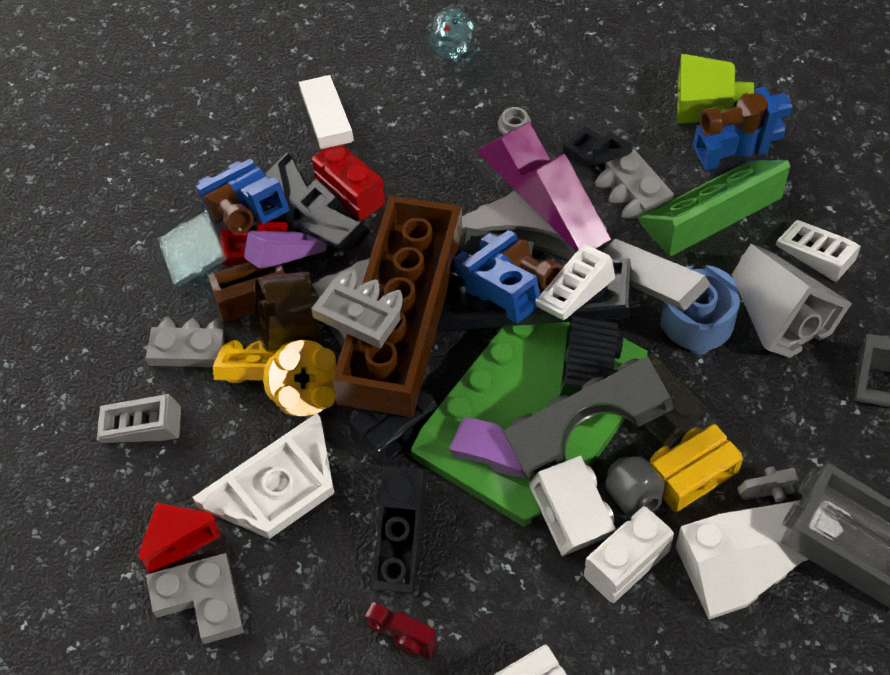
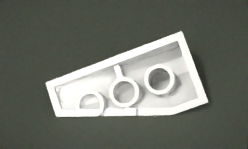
M801 500L722 513L681 526L676 549L708 619L748 607L758 599L761 593L774 583L775 585L786 577L787 573L801 562L808 560L805 556L780 542L787 527L782 525L783 520L794 504L799 505ZM825 505L816 506L807 527L833 541L843 530L830 508Z

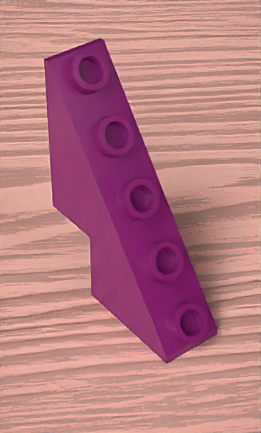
M530 122L498 137L477 150L479 155L576 252L584 245L597 249L611 240L567 156L563 154L550 160Z

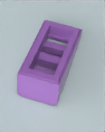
M251 231L248 232L244 256L246 260L256 267L266 268L326 251L327 244L305 232Z

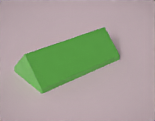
M749 160L638 217L639 222L668 257H671L781 199L790 170L789 161Z

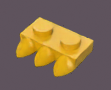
M260 340L250 344L246 349H243V345L239 341H230L221 347L214 362V380H226L230 383H240L245 380H263L265 365L269 358L274 356L278 350H264Z

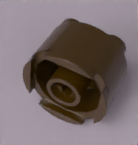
M297 272L257 278L258 280H255L253 288L255 313H259L261 325H257V329L264 350H279V347L291 341L309 340L319 343V329L311 310L319 299V295L317 293L311 294L309 273Z

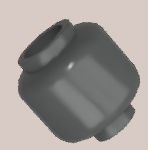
M640 456L620 458L611 465L607 473L605 488L624 513L633 516L643 506L652 512L657 510L662 503L666 484L663 477L648 460Z

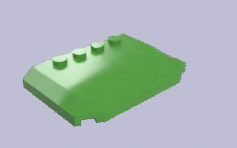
M570 322L502 327L421 428L411 448L412 459L523 527L531 524L533 518L542 514L528 484L530 480L526 474L524 478L494 473L489 464L454 458L449 448L463 417L500 425L504 432V430L511 427V423L516 418L525 414L535 415L546 409V405L550 401L560 396L567 329ZM623 338L620 359H615L614 369L618 370L623 363L631 359L637 358L640 361L646 358L648 351ZM600 414L584 420L575 428L568 440L566 460L581 456L585 465L591 468L626 418L615 414Z

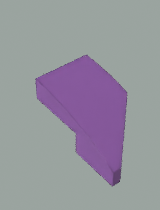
M463 417L449 448L454 458L489 464L494 473L520 478L525 477V473L500 425Z

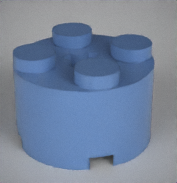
M705 265V269H692L693 266H687L686 268L705 275L711 285L685 311L663 301L660 327L674 343L689 349L694 354L702 355L711 349L721 346L730 338L740 305L739 289L735 280L728 273L717 267Z

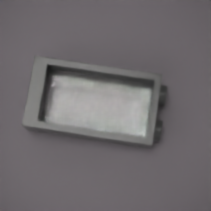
M827 463L816 474L810 471L798 490L803 495L799 505L794 504L783 520L782 525L787 527L780 542L890 608V499L830 463Z

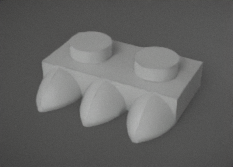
M635 149L627 156L607 162L606 169L598 176L595 186L600 188L616 186L609 196L608 201L610 203L629 202L622 212L621 217L624 219H638V217L673 200L674 193Z
M354 269L345 271L331 281L311 308L313 318L380 349L400 321V310L403 303L402 293L400 290L392 291L377 301L380 292L378 280L366 282L354 290L357 282L356 272Z
M167 317L157 327H151L145 357L148 366L213 367L221 347L225 345V328L217 318L206 328H200L194 318L188 320L181 328H176L174 322Z

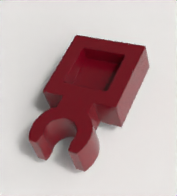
M372 602L365 615V618L369 620L367 622L369 628L391 636L393 641L396 642L395 646L409 656L417 657L420 654L428 659L431 658L437 647L436 629L403 613L398 612L394 614L386 607Z

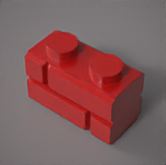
M344 145L324 148L312 158L315 179L328 189L342 203L341 205L344 208L350 209V213L359 221L368 217L385 203V195L382 191L384 189L383 179Z

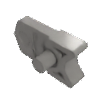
M768 467L764 470L766 476L745 480L737 488L743 500L772 495L775 502H781L786 499L785 495L795 492L793 484L799 481L795 468L776 471L775 467Z

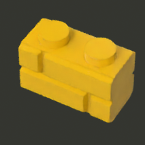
M712 423L703 430L700 427L691 429L682 438V443L672 449L668 446L662 447L650 459V464L663 477L666 484L663 499L674 512L680 511L739 473L743 461L742 453L731 441L727 440V436L716 424Z

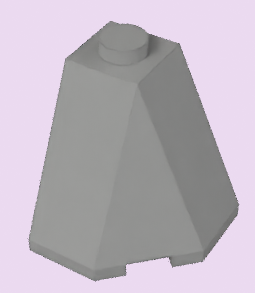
M750 244L747 251L742 255L732 273V277L737 283L738 291L763 347L789 358L801 352V345L814 337L821 341L830 336L852 304L776 254L753 244Z

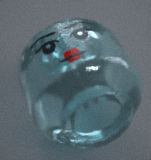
M451 8L447 11L439 12L433 20L429 43L439 56L448 59L457 58L468 51L474 25L462 10Z

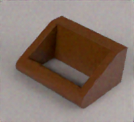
M248 261L207 274L223 323L255 313L253 288L255 280L258 279L255 278L224 289H220L219 285L269 269H273L274 273L259 278L285 274L281 264L258 268Z

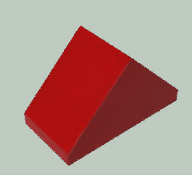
M156 503L138 555L148 574L162 571L221 537V533L210 512Z

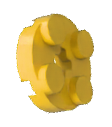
M309 340L291 341L279 347L280 349L276 351L275 355L269 358L264 369V388L270 400H273L281 408V411L292 416H311L331 407L336 398L332 380L337 363L333 351ZM301 367L305 369L306 374H309L310 378L304 389H301L299 382L294 381V375L301 373Z

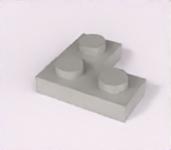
M226 553L146 575L152 611L156 618L195 607L203 644L244 633Z

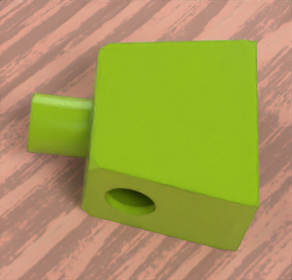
M681 54L678 74L677 123L700 122V113L703 109L715 107L720 112L732 109L734 102H738L743 94H754V82H735V65L732 62Z

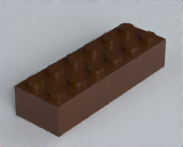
M389 196L362 285L375 279L378 280L380 292L377 301L392 291L400 290L403 298L400 321L380 349L352 335L346 334L332 380L338 405L413 418L452 275L454 258L457 256L463 234L461 206Z

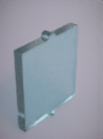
M207 211L186 223L181 222L179 227L158 238L173 284L176 287L181 286L198 275L203 276L205 271L227 259L211 216Z

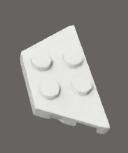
M317 413L195 495L193 499L197 507L270 539L334 494L320 416Z

